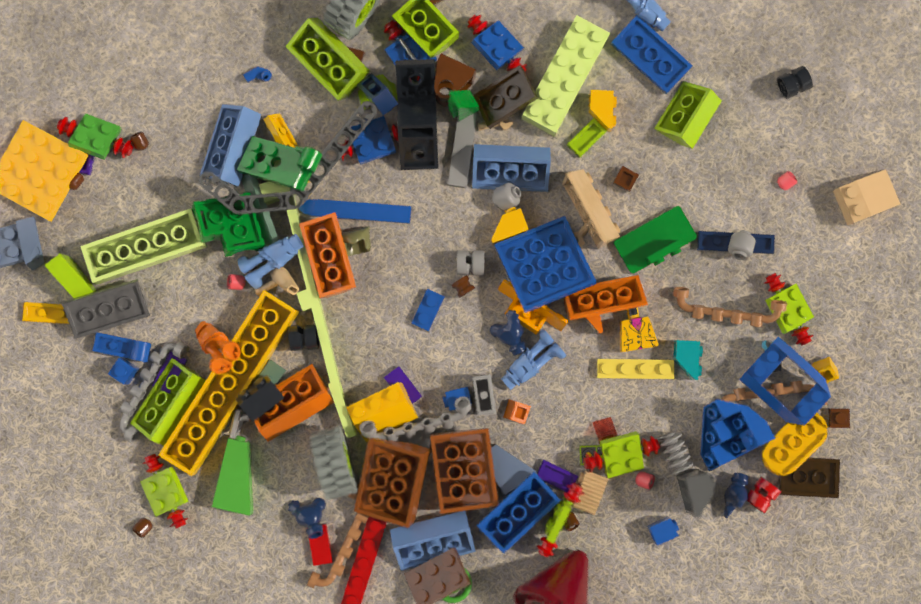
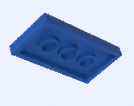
M638 15L611 42V45L665 94L693 66Z

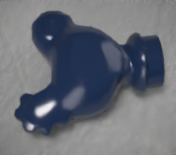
M509 310L506 313L507 323L492 325L490 333L492 336L498 337L502 343L509 345V351L515 356L526 350L525 342L521 341L524 330L518 318L519 314L515 310Z
M735 472L733 477H731L732 484L726 489L724 494L725 518H728L735 508L743 507L747 500L745 486L749 484V477L745 474Z
M319 497L311 504L301 506L298 500H292L288 504V511L295 516L300 526L307 528L305 533L308 535V538L315 539L322 536L323 526L319 522L322 519V511L326 507L325 500Z

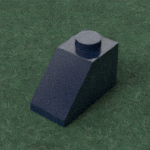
M372 73L357 84L359 89L370 102L375 104L377 110L383 116L398 104L388 88Z

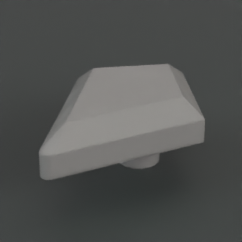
M241 407L233 413L229 431L231 439L237 437L246 425V422H251V419Z

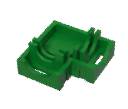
M250 192L243 193L240 196H248ZM216 198L193 202L192 211L198 222L201 243L221 240L225 257L244 250L259 251V249H263L265 243L261 236L262 232L256 219V213L235 214ZM241 200L236 201L234 209L236 211L243 210L244 202ZM202 211H203V216H204V219H205V222H206L207 229H205L204 224H203L202 216H201V213H200V212H202Z

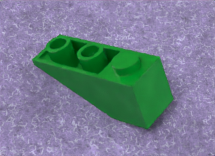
M470 90L449 92L448 109L453 118L457 117L458 121H461L479 111V106Z

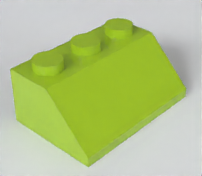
M409 0L392 15L393 19L430 58L444 52L459 39V31L429 0Z
M683 81L654 129L679 145L693 149L722 100L710 88Z

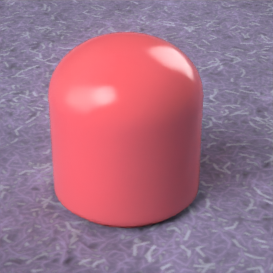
M787 171L778 178V185L783 190L790 189L798 182L791 171Z
M230 274L227 278L228 289L242 290L246 285L245 277L242 275Z
M642 471L637 474L635 481L638 486L650 490L654 485L655 476Z

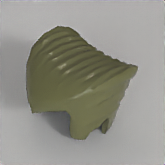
M370 226L350 232H341L348 256L370 251Z

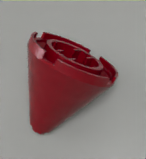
M573 550L517 587L513 595L515 604H588L589 560L586 557V553L581 550Z

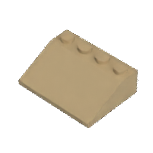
M584 169L569 172L566 174L562 184L583 223H587L588 232L596 247L599 249L620 237L619 233H621L616 223H612L610 219L611 212L607 206H603L601 202L602 196L599 190H595L592 186L593 179L589 172L585 173Z

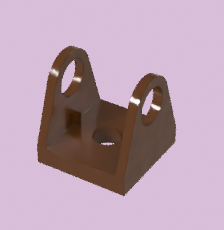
M441 53L437 61L434 84L436 101L440 105L447 107L449 102H443L440 98L449 99V94L444 95L440 91L443 88H449L452 91L468 90L476 78V69Z

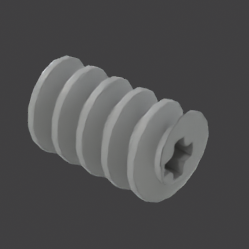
M672 432L657 438L658 440H664L660 447L667 448L662 453L670 455L665 460L672 461L668 468L675 469V471L671 475L684 472L693 465L692 461H687L690 458V454H684L688 450L687 447H681L685 441L683 439L678 440L682 436L680 432Z

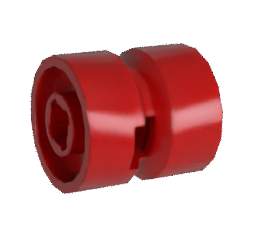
M760 477L754 484L755 489L748 492L747 501L765 514L771 506L770 501H775L781 491L769 481ZM762 490L767 493L766 497L760 494Z

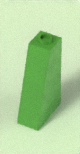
M237 435L235 439L228 438L212 507L250 516L253 514L250 442L245 441L246 437Z

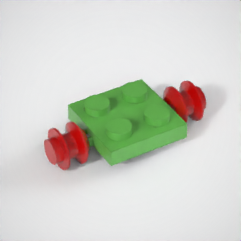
M86 113L78 126L76 120L69 122L68 117L60 119L57 124L59 134L62 135L65 132L67 137L70 138L68 145L71 148L78 149L105 160L111 148H113L114 155L121 153L122 158H126V156H130L133 146L130 140L124 143L122 137L117 139L121 126Z

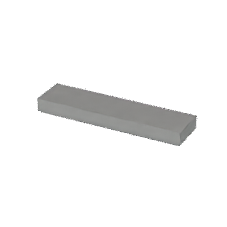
M477 112L461 121L457 119L448 179L449 186L467 188Z

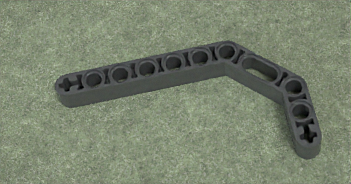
M370 101L363 102L322 151V158L318 165L324 168V173L320 176L314 173L311 174L308 181L312 183V188L308 191L304 190L302 192L291 189L290 192L240 196L215 174L208 171L203 172L199 176V184L228 209L238 215L298 209L376 115L377 108ZM365 107L367 109L368 107H370L372 115L368 113L364 117V120L367 122L364 123L362 118H360L364 113L363 108ZM351 122H359L361 128L358 131L352 130L350 128ZM346 136L349 143L341 146L338 143V138ZM334 151L337 155L336 159L333 161L327 160L326 152ZM212 176L211 181L216 185L218 182L221 183L215 188L214 192L211 191L214 188L210 184L204 185L205 177L209 178ZM221 188L228 189L229 195L227 198L222 199L219 197L218 192ZM292 195L300 198V202L296 206L289 204V198ZM277 197L280 199V205L276 208L255 209L253 206L254 200L258 198ZM238 200L244 202V208L241 211L234 209V203Z

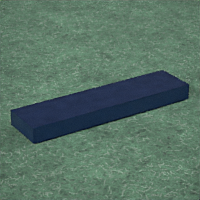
M698 231L697 250L729 252L728 246L734 233ZM751 234L756 240L753 253L774 254L775 235Z

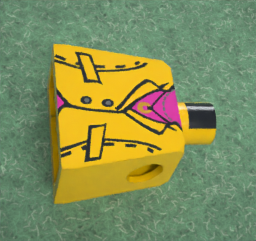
M638 307L626 309L628 320L620 321V353L659 346L649 317L640 318Z

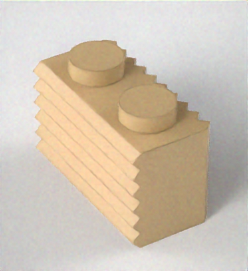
M585 470L584 473L581 472L577 483L583 487L582 491L585 495H580L579 499L581 502L573 503L572 507L595 515L608 478Z

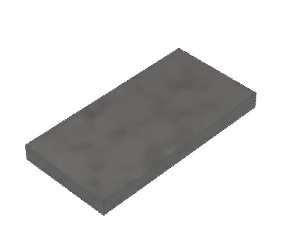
M138 279L62 302L75 339L150 316Z

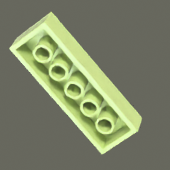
M579 16L575 17L535 91L538 99L527 105L522 115V120L555 137L610 35L608 31Z
M188 209L80 247L92 283L102 284L207 248L206 242L201 243L197 219L192 209Z

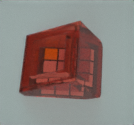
M611 417L593 422L599 444L601 440L617 436Z

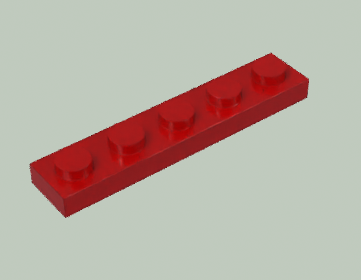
M368 517L341 604L362 603L387 521Z

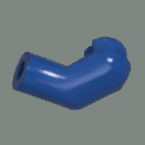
M257 66L243 74L247 82L255 78L267 82L271 79L272 74L268 69Z

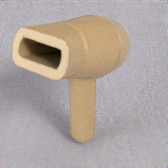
M281 267L269 272L272 280L256 289L255 294L260 296L264 290L269 291L279 285L285 291L295 295L299 291V287L288 270Z

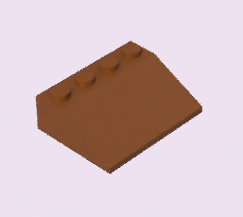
M489 429L457 430L430 434L440 514L498 506Z
M369 438L354 512L409 528L416 519L431 449L413 443Z

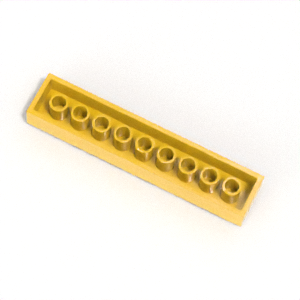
M265 290L262 292L232 339L240 347L239 358L236 361L228 359L232 363L230 370L221 374L211 372L159 453L160 457L190 476L196 475L232 419L234 411L239 408L240 405L236 401L239 393L253 385L288 331L289 326L292 325L299 314V311Z

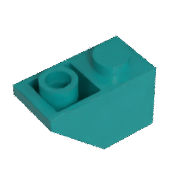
M674 340L673 360L691 380H698L699 376L702 375V365H699V357L703 355V346H700V341Z

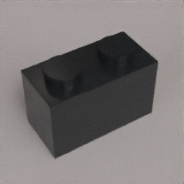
M266 375L265 377L258 378L249 389L241 391L236 401L254 422L280 402L284 396Z

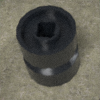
M804 66L792 70L791 74L785 73L777 77V85L785 99L797 95L798 91L802 93L813 87L810 73Z
M316 324L305 325L304 328L289 326L288 338L291 351H301L303 347H306L307 350L319 348Z

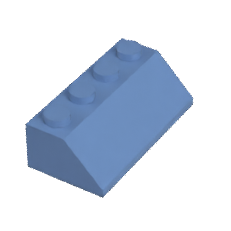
M222 104L200 175L208 171L215 174L224 183L239 187L243 174L237 171V168L251 137L255 136L260 124V113L244 106Z
M474 144L472 189L495 190L506 183H513L521 191L548 192L551 164L550 148Z
M465 511L416 522L409 528L400 526L390 529L393 549L401 571L415 568L453 547L457 549L459 556L476 552Z

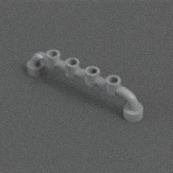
M183 342L178 344L168 343L160 349L159 353L154 351L150 355L151 367L149 369L144 368L141 371L139 377L143 381L140 386L134 385L131 388L130 395L133 396L130 403L124 402L120 408V411L123 412L120 428L125 434L124 439L128 442L134 443L140 435V431L134 426L128 427V420L136 413L139 401L145 397L147 387L155 380L158 368L166 360L165 356L169 351L173 350V355L182 359L188 352V345Z
M459 397L455 401L457 411L455 414L443 413L439 418L431 419L427 417L422 422L415 424L407 422L403 427L396 429L387 427L384 432L376 433L377 430L374 422L364 421L360 425V431L365 438L396 441L397 436L404 434L406 438H413L416 435V431L424 430L425 433L430 434L434 432L435 426L442 425L445 429H450L454 425L453 422L461 420L471 410V403L469 398Z

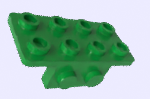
M676 206L615 240L614 246L629 272L634 274L652 263L656 266L664 262L665 259L663 257L668 254L672 257L680 253V248L695 240L697 235L681 207Z

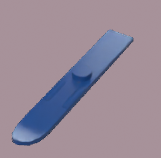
M309 199L298 208L302 213L315 217H322L335 212L337 218L410 223L411 206Z

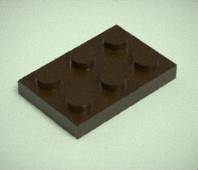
M520 65L473 95L479 106V111L487 127L490 129L538 99L523 67Z
M809 457L793 473L779 477L780 495L839 498L840 459Z

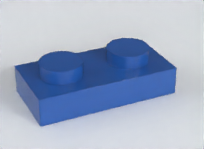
M427 289L411 324L429 331L445 297Z

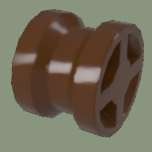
M468 275L451 285L453 289L457 290L459 298L475 289L474 285L470 284Z

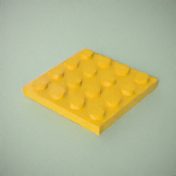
M23 120L0 160V194L52 222L70 190L69 184L71 180L80 172L89 155L69 147L64 141Z

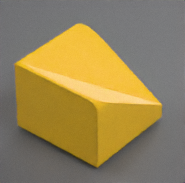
M830 356L812 364L826 379L827 383L839 379L838 369Z

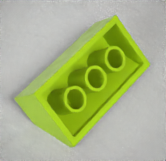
M171 358L130 423L149 440L164 446L206 379ZM173 365H176L182 371L179 377L176 375H171L167 379L166 387L167 389L171 390L169 394L160 389L164 384L167 376L169 375Z

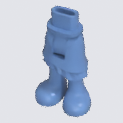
M627 0L634 8V13L646 23L653 24V28L657 27L663 31L671 22L665 16V11L662 10L655 0Z
M297 234L291 237L286 236L284 239L259 249V254L250 259L246 256L238 258V266L242 273H248L261 262L269 261L245 276L247 282L253 288L258 289L263 284L262 277L275 268L280 269L304 246Z
M544 328L539 333V341L531 349L527 347L525 353L522 352L510 366L509 370H506L507 374L501 378L510 390L540 373L539 369L552 358L563 359L567 356L555 342L543 355L534 360V357L554 342Z

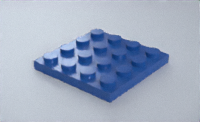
M565 216L494 244L525 313L593 286L597 282Z

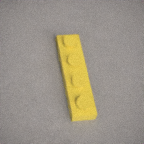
M597 359V378L674 379V360Z

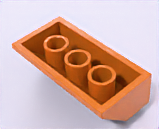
M336 213L300 223L319 298L332 297L356 288Z
M639 275L599 282L564 297V305L569 320L648 305Z
M311 364L276 385L284 398L254 422L258 431L269 442L333 404L334 400L316 368Z

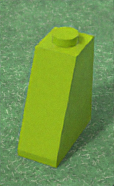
M60 253L44 265L73 298L97 292L72 257Z

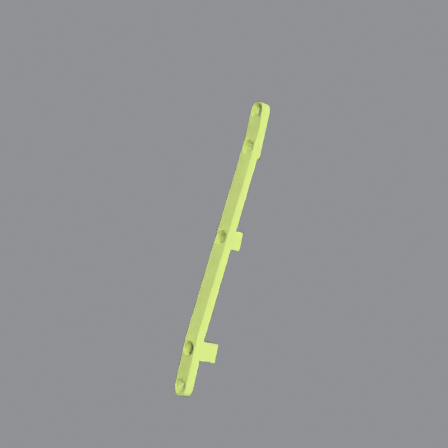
M277 160L274 167H278L281 160ZM269 181L259 184L262 194L290 192L292 189ZM294 195L289 198V204L292 206L297 205ZM277 197L263 198L267 205L280 201ZM298 209L287 210L292 234H297L304 246L298 250V257L306 290L296 294L302 311L312 310L330 380L328 386L346 437L351 438L357 436V432L346 408L348 406L344 397L321 301L299 225L301 223Z

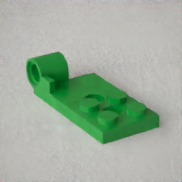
M252 136L237 171L304 192L311 174L315 173L322 154L310 147L302 148L296 146L294 148ZM265 155L264 161L258 163L259 158ZM281 160L280 165L274 167L275 162Z

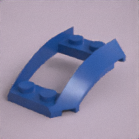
M777 337L739 379L788 423L805 426L831 398L826 379L780 337ZM786 357L816 383L792 411H789L761 385Z

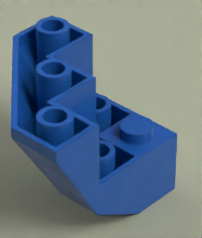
M717 399L703 408L700 455L709 472L775 439L766 420L749 406Z

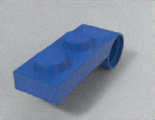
M96 332L92 351L148 362L152 343Z

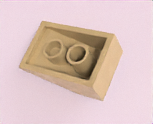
M886 169L833 190L847 226L900 205Z

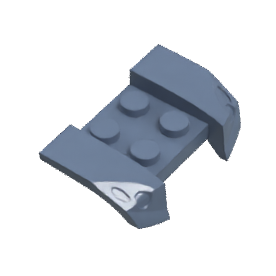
M34 216L18 220L14 225L0 228V268L25 262L33 271L44 263Z

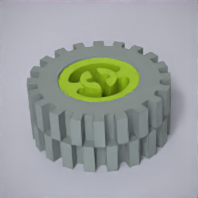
M330 0L331 2L326 8L327 11L324 13L325 18L323 22L341 36L352 40L354 36L359 34V31H362L380 2L379 0Z
M336 426L311 433L314 463L325 498L330 500L357 493L354 467L342 427Z

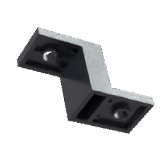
M434 59L395 61L398 95L397 127L401 170L439 169ZM413 76H419L420 79H419V80H413V79H411V77H413ZM415 151H422L423 153H422V154H415L414 152H415Z

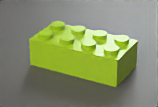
M318 17L308 18L285 46L337 100L348 98L356 89L357 84L370 72Z

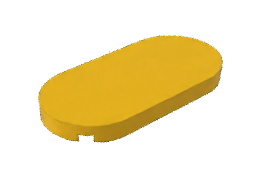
M816 413L805 426L787 422L774 435L775 439L766 443L762 449V461L765 467L773 474L780 476L789 475L797 470L827 439L826 421L821 415Z

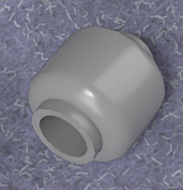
M506 183L494 190L492 201L497 208L505 211L520 203L521 190L513 183Z
M746 230L735 232L731 236L728 251L733 258L745 260L752 256L756 240Z

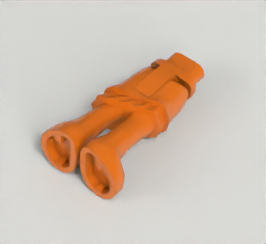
M202 321L195 329L196 338L205 354H210L213 357L209 362L211 371L215 374L224 373L232 368V363L228 359L236 361L239 358L240 347L236 342L229 341L227 336L212 324Z

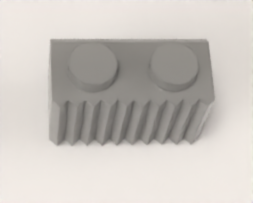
M491 374L473 377V387L475 388L473 391L475 392L476 410L478 411L476 414L480 416L496 413Z

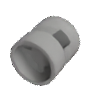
M457 250V275H468L469 272H472L473 275H484V251L474 250L472 253H469L468 250Z

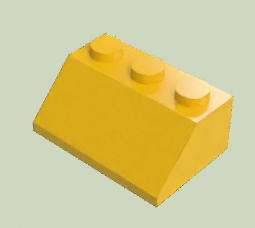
M400 382L346 407L354 426L360 434V425L364 421L374 422L377 430L376 433L384 432L387 427L396 429L418 418L403 383ZM363 437L364 440L368 442L369 438Z

